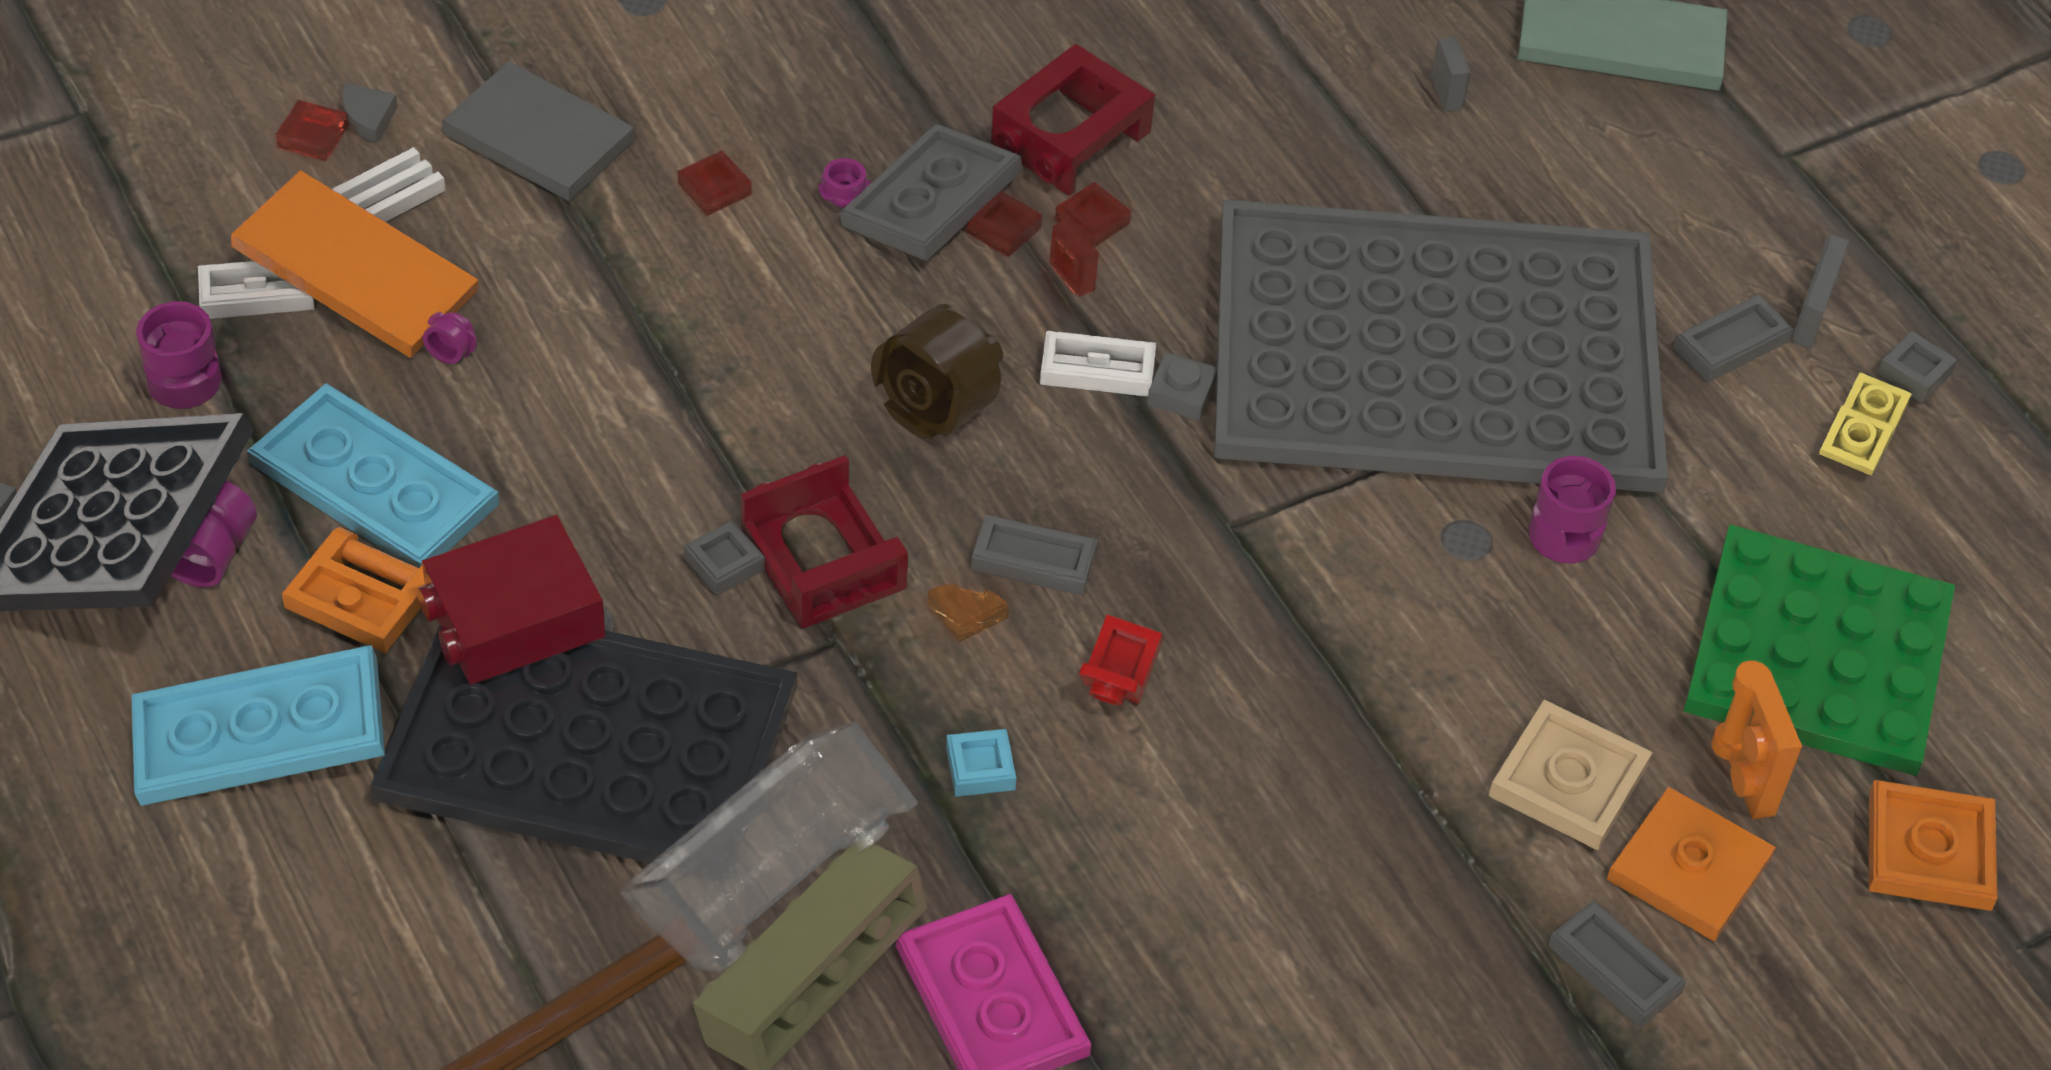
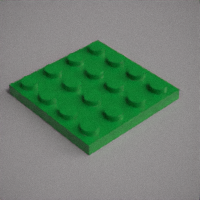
M1729 524L1724 538L1683 712L1721 723L1725 722L1735 694L1732 681L1737 667L1746 661H1757L1768 667L1772 673L1801 745L1917 776L1924 759L1955 584Z

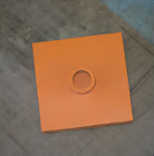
M1874 780L1869 791L1868 891L1992 911L1997 901L1995 799Z
M1668 787L1611 866L1607 880L1715 942L1771 861L1776 847Z

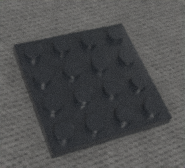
M243 413L60 424L0 519V611L154 606L255 430Z

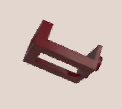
M1075 43L993 105L991 144L1020 155L1022 165L1036 173L1044 182L1051 183L1070 196L1075 192L1077 167L1122 132L1136 142H1139L1151 132L1155 94ZM1058 89L1061 93L1093 113L1076 128L1063 133L1043 131L1031 122L1029 116L1037 105Z
M846 455L825 463H815L803 471L773 482L761 483L752 490L741 493V531L765 557V570L801 629L907 589L908 551L898 536L884 541L849 486V460ZM798 516H821L829 520L836 527L852 554L802 572L783 541L782 529L789 521Z

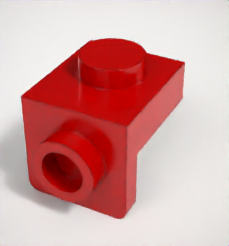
M1106 614L1088 663L1082 664L1079 672L1084 685L1090 687L1088 694L1097 700L1114 706H1122L1124 699L1140 704L1164 640L1163 634Z

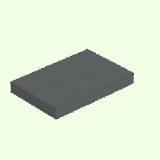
M510 61L442 120L443 133L568 201L573 199L635 140L634 127Z
M935 124L840 211L842 227L927 261L1022 171L1021 156Z

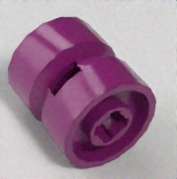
M178 301L159 304L148 310L138 321L136 335L150 395L159 404L175 409H188L200 406L212 399L220 389L222 376L209 315L197 305Z
M1570 455L1558 458L1547 465L1541 477L1537 501L1529 523V538L1536 550L1551 560L1572 564L1586 561L1597 553L1602 543L1607 518L1611 512L1616 494L1615 480L1610 471L1599 462L1584 456Z
M228 481L224 482L214 504L209 508L171 577L195 587H212L219 584L236 554V548L241 546L257 518L255 504L238 486Z

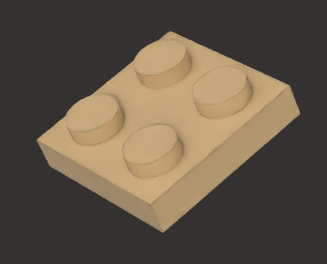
M1543 700L1493 780L1489 797L1599 850L1646 771L1653 752L1549 701Z

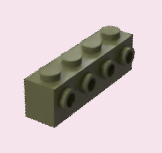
M859 837L842 855L833 859L826 871L801 896L793 899L786 910L758 938L752 940L746 946L743 953L716 980L711 981L692 1003L705 1044L749 1070H770L928 908L918 866Z

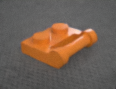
M338 527L331 532L282 592L284 608L363 644L372 645L374 649L386 654L421 609L417 588L425 585L423 567L417 568L358 541L357 534ZM349 562L402 586L403 589L394 588L345 565Z
M1746 661L1737 667L1732 681L1735 694L1725 722L1720 723L1716 727L1711 746L1715 754L1729 760L1734 792L1738 797H1744L1752 820L1774 817L1776 815L1802 745L1772 673L1768 667L1760 662Z

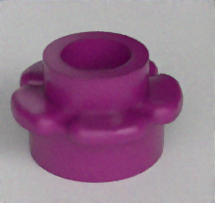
M839 158L829 162L824 168V172L821 175L822 182L819 183L818 190L825 200L831 201L836 206L846 207L871 182L866 180V170L860 162L850 158Z
M441 312L430 316L428 319L430 326L423 334V342L433 357L443 363L455 364L463 356L468 357L470 352L475 351L477 338L471 322L466 317L458 313H447L444 315Z

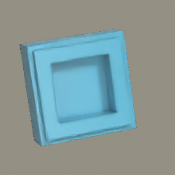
M1007 729L947 735L946 750L955 797L1015 790L1016 774Z

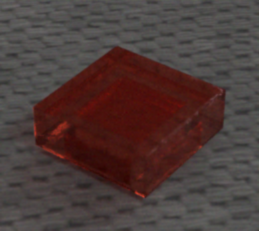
M297 100L275 134L277 148L327 161L349 126L347 113Z
M723 150L677 171L678 185L706 216L752 195L751 180Z
M1093 182L1056 206L1055 220L1093 249L1130 224L1131 210L1097 183Z
M1000 191L967 222L966 232L1005 256L1010 257L1041 229L1042 214Z
M1070 219L1053 225L1049 264L1079 297L1094 291L1096 288L1099 252Z

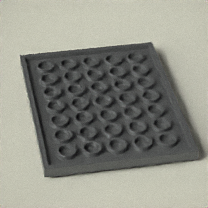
M1223 199L1220 237L1214 458L1540 483L1547 465L1554 460L1570 455L1584 456L1599 462L1608 469L1615 480L1616 489L1664 493L1668 474L1649 233Z

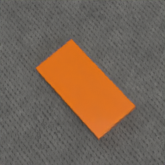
M301 170L231 234L232 248L409 358H412L424 346L423 334L430 326L428 319L431 315L437 312H441L444 315L447 313H457L478 290L479 280Z

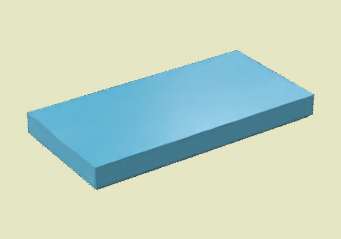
M327 383L247 450L250 465L390 556L417 568L422 566V560L448 552L499 505L497 490Z
M372 645L132 694L134 793L140 805L143 806L385 756L377 656Z

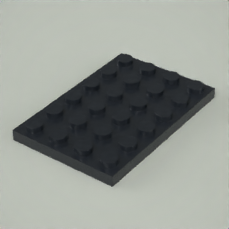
M439 625L387 746L385 756H383L370 786L373 801L731 882L797 689V672L605 630L606 637L470 685L460 664L450 666L447 662L439 640L438 633L442 631Z

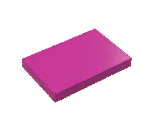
M1012 894L905 931L896 940V948L957 1070H1053L1090 1056L1091 1043Z

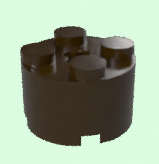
M939 304L933 309L924 312L876 348L871 360V375L875 388L882 383L890 398L884 403L889 414L902 427L914 435L932 439L937 434H944V436L951 434L996 399L1001 386L999 363L1003 360V350L994 336L982 333L971 321L957 313L951 306Z

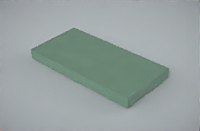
M1524 0L1517 59L1719 91L1724 71L1727 9L1669 0Z

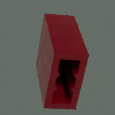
M558 515L422 560L425 585L417 588L422 611L428 622L438 620L442 628L438 635L445 658L450 666L460 664L470 685L606 637L603 599Z

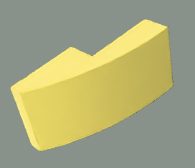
M1860 372L1844 406H1841L1819 454L1872 476L1903 416L1912 393Z

